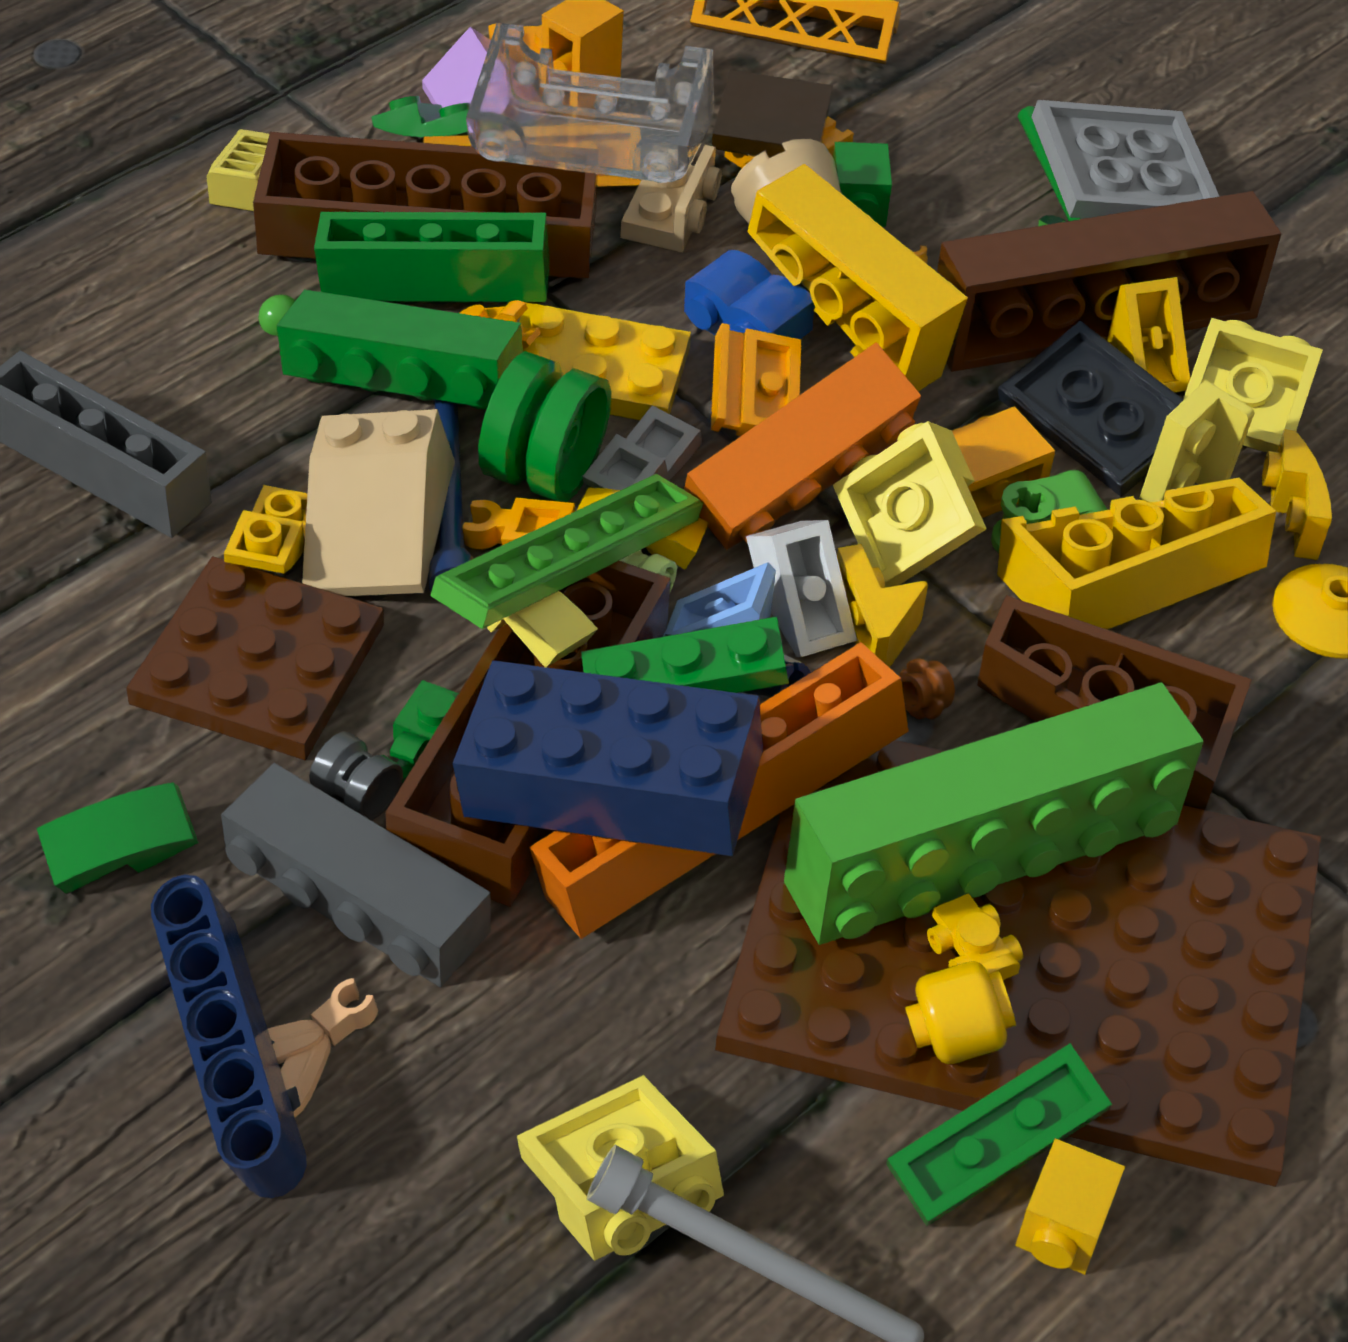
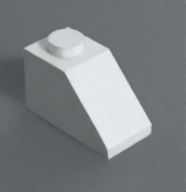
M828 520L799 521L746 536L753 567L755 568L769 562L776 570L771 614L773 617H777L779 628L796 657L807 656L857 641Z

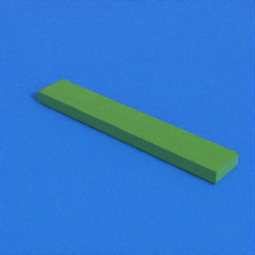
M654 474L436 576L430 596L479 628L484 629L698 521L704 503L662 476Z

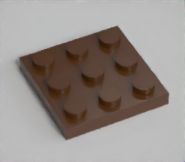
M212 556L126 687L129 705L306 761L384 626V608L247 566L224 562V559Z

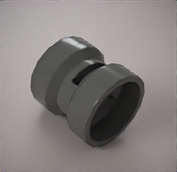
M344 731L334 735L325 743L318 752L309 774L311 785L333 798L340 797L344 800V805L369 820L377 818L388 808L398 793L403 779V769L399 764L385 755H371L368 753V746L364 741L352 733Z

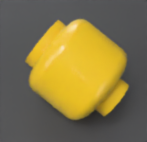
M976 961L965 962L922 976L917 981L915 988L918 1003L905 1007L917 1048L932 1045L937 1058L945 1064H955L998 1051L1006 1043V1029L1017 1026L1000 972L988 974L986 968Z

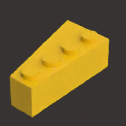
M805 163L757 190L747 232L793 286L803 283L807 287L815 305L814 311L824 323L829 326L836 321L856 345L850 351L853 357L877 342L918 392L942 377L968 297Z
M1233 478L1165 490L1164 500L1161 501L1135 500L1134 496L1111 500L1110 510L1079 515V511L1075 506L1052 510L1051 520L1027 524L1024 516L1002 519L997 575L1022 601L1108 630L1267 567L1276 510L1243 480Z

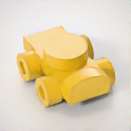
M968 893L933 908L932 917L938 925L927 930L930 946L937 954H942L955 948L960 955L949 961V967L969 961H976L986 968L988 974L999 971L1002 980L1019 973L1020 964L1018 961H1021L1023 958L1022 948L1013 935L1000 938V918L992 905L986 904L978 907Z

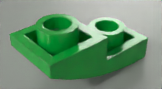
M409 96L389 102L390 111L371 116L373 127L403 136L424 138L431 136H468L497 133L491 111L472 110L470 103H459L442 108V105L421 103L419 96Z
M174 782L151 786L105 799L36 828L54 885L66 894L126 864L140 873L199 843L180 788Z

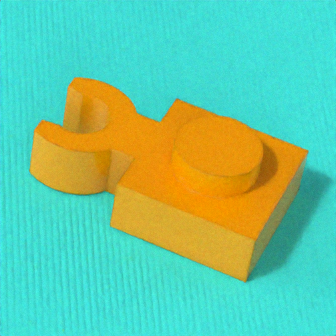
M515 498L512 509H502L497 503L490 500L472 501L470 507L473 523L464 522L462 527L465 545L475 549H486L496 544H507L575 512V503Z

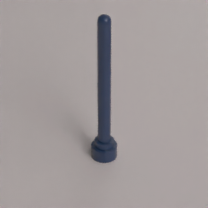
M436 399L434 400L435 409H438L455 464L439 527L440 550L430 560L428 582L430 592H432L436 576L474 559L464 549L458 403Z

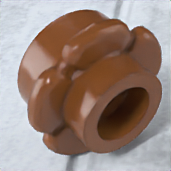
M920 658L910 660L907 663V669H903L899 674L902 681L905 709L916 719H924L925 717L930 720L935 719L954 700L955 685L949 670L938 661L927 662Z

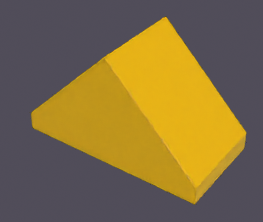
M1177 277L1120 285L1107 341L1174 393L1186 391L1190 381Z

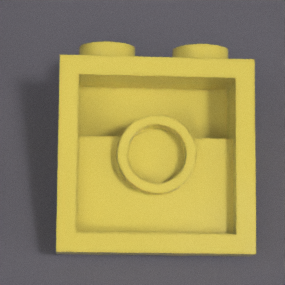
M1211 318L1183 400L1205 380L1209 381L1254 410V416L1243 446L1264 452H1277L1283 430L1297 431L1323 349L1310 346L1308 342L1295 336L1278 337L1257 331L1251 325L1242 321H1222Z
M929 421L908 427L899 434L896 443L878 455L862 458L852 468L851 473L833 484L858 544H862L871 566L880 568L884 577L885 587L902 584L987 529L968 489V486L975 482L952 430Z
M644 1075L517 1135L521 1158L555 1197L560 1221L594 1261L613 1251L622 1256L631 1255L646 1244L651 1232L666 1225L638 1209L632 1215L621 1209L614 1215L587 1200L591 1183L607 1153L614 1145L642 1158V1168L653 1173L652 1182L708 1212L713 1208L715 1200L724 1196L716 1150Z

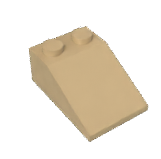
M438 409L340 414L321 417L309 459L303 584L342 596L424 593L429 574L430 560L433 557L446 495L455 464Z

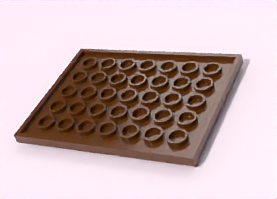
M894 740L813 793L944 751ZM795 804L781 812L718 1029L715 1051L963 1111L1071 1043L1111 1101L1112 1106L1109 1111L1068 1137L1276 1187L1283 1168L1321 836L1183 805L1177 825H1174L1162 835L1156 837H1146L1144 835L1118 844L1103 855L1097 857L1085 855L1058 864L1051 871L1041 876L1029 877L1026 875L999 884L982 896L972 897L978 907L990 904L995 908L1001 923L1000 938L1013 935L1022 948L1023 958L1021 961H1018L1020 964L1019 973L1003 980L1017 1026L1006 1029V1043L998 1051L955 1064H945L937 1058L932 1045L917 1048L905 1007L918 1003L915 988L919 978L926 974L949 968V961L960 956L955 948L942 954H937L930 946L927 930L938 925L932 917L933 909L920 917L907 918L904 916L874 926L866 934L854 939L842 937L819 945L784 883Z

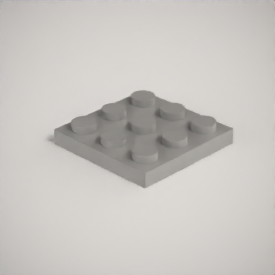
M1037 100L1031 117L1070 217L1085 219L1219 197L1182 111Z

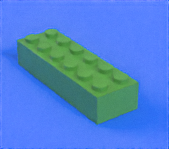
M1161 682L796 798L784 883L819 945L842 937L845 939L860 937L869 932L874 926L904 916L907 918L920 917L931 911L935 906L968 893L971 897H979L988 893L999 884L1026 875L1038 877L1051 871L1058 864L1085 855L1097 857L1107 853L1118 844L1144 835L1146 837H1156L1167 832L1178 823L1204 741Z

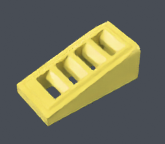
M243 129L236 133L213 162L207 174L210 204L254 211L253 200L269 138L268 133Z

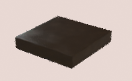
M730 70L713 131L712 146L716 147V150L754 156L766 151L768 157L771 158L785 152L782 143L790 140L813 139L822 143L831 104L833 85Z

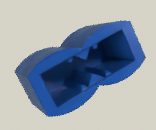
M728 250L685 282L684 312L696 327L707 330L713 335H716L721 323L729 324L731 331L744 333L746 328L796 339L803 338L813 330L815 305L810 293L799 284L793 286L784 276L772 275L758 260L744 252Z

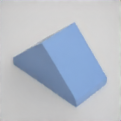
M767 562L677 600L663 636L665 634L676 635L771 618L776 570Z

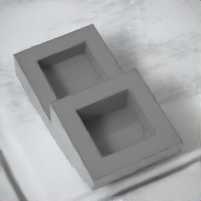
M652 405L627 438L618 434L614 436L583 475V481L593 488L615 490L627 488L654 474H658L669 481L702 444L701 431Z

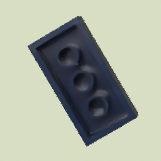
M492 660L453 761L463 816L733 856L763 752L759 696Z

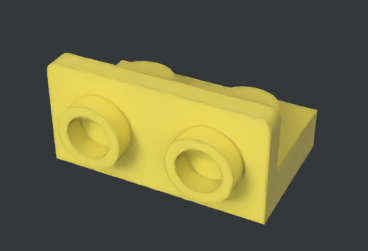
M1205 380L1166 417L1139 498L1149 502L1164 500L1165 490L1193 486L1195 482L1197 484H1205L1230 479L1252 422L1254 410L1209 381Z

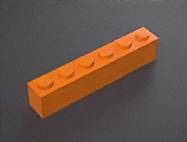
M858 643L760 704L763 752L738 839L794 805L796 798L813 793L909 732L901 677L863 643ZM557 830L529 847L545 899L580 939H583L715 855L714 853Z

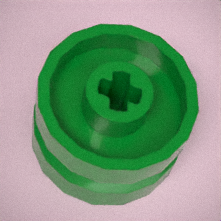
M527 351L516 356L501 375L491 395L482 422L478 443V464L482 473L514 485H519L527 478L531 492L555 501L568 502L578 493L584 484L583 475L598 457L611 411L612 391L609 381L575 368L563 375L559 362Z

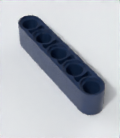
M195 875L174 877L164 883L155 893L151 903V916L218 1152L223 1161L250 1191L264 1198L283 1196L293 1190L303 1178L307 1166L306 1152L236 924L204 880ZM252 1085L246 1093L238 1097L242 1090ZM271 1145L268 1151L263 1156H261L258 1159H255L256 1155L262 1149Z

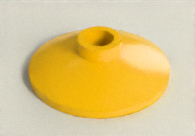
M1310 564L1289 572L1278 583L1272 603L1274 616L1280 628L1295 643L1311 652L1331 658L1348 659V567L1335 564Z

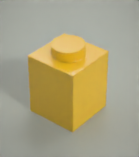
M1055 1138L1026 1209L1015 1246L1031 1252L1037 1260L1045 1265L1060 1269L1069 1268L1085 1275L1125 1166Z

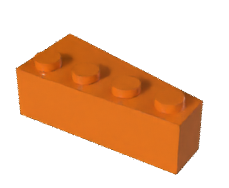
M876 342L687 473L684 490L704 503L699 516L701 519L709 522V529L726 550L742 540L748 544L746 536L770 530L775 520L791 510L796 511L806 506L820 492L851 473L852 468L862 458L878 455L896 443L899 434L915 424L913 416L921 395Z

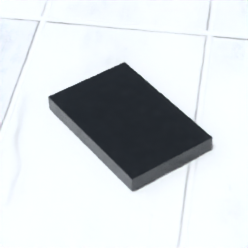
M1081 321L998 387L1000 401L1009 408L1015 406L1035 429L1120 497L1147 476L1166 417L1183 401L1181 397Z

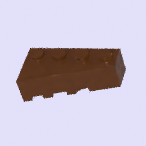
M1006 595L985 643L977 686L1038 722L1162 682L1204 741L1183 805L1205 810L1252 679Z

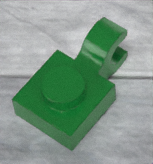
M422 680L393 722V740L395 741L390 749V756L399 759L397 764L403 769L402 783L406 780L459 693Z

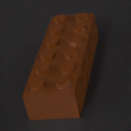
M270 132L253 200L257 254L289 258H315L314 246L321 212L546 213L550 261L549 276L589 278L597 209L599 156Z
M1249 191L942 242L937 273L968 297L946 363L950 371L954 372L1033 358L1079 321L1083 322L1107 341L1120 285L1177 277L1184 331L1208 327L1211 318L1222 321H1243L1257 318L1282 233L1255 193Z
M617 561L559 590L598 629L584 645L547 668L583 672L581 651L654 639L660 635L663 636L667 629L671 578L622 561ZM506 624L496 632L386 810L385 815L386 830L491 892V900L511 907L535 865L529 847L553 833L554 830L464 817L453 768L454 758L492 660L544 667L512 628Z

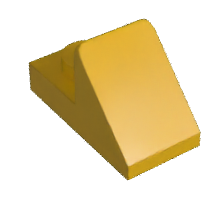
M862 544L840 547L837 551V559L857 641L854 642L856 645L860 642L863 643L890 668L921 623L928 589L927 581L885 587L884 577L880 568L871 566Z

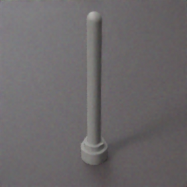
M614 1145L601 1163L587 1194V1200L614 1215L620 1209L631 1215L638 1209L887 1342L924 1341L922 1327L912 1319L652 1182L653 1173L642 1168V1158Z

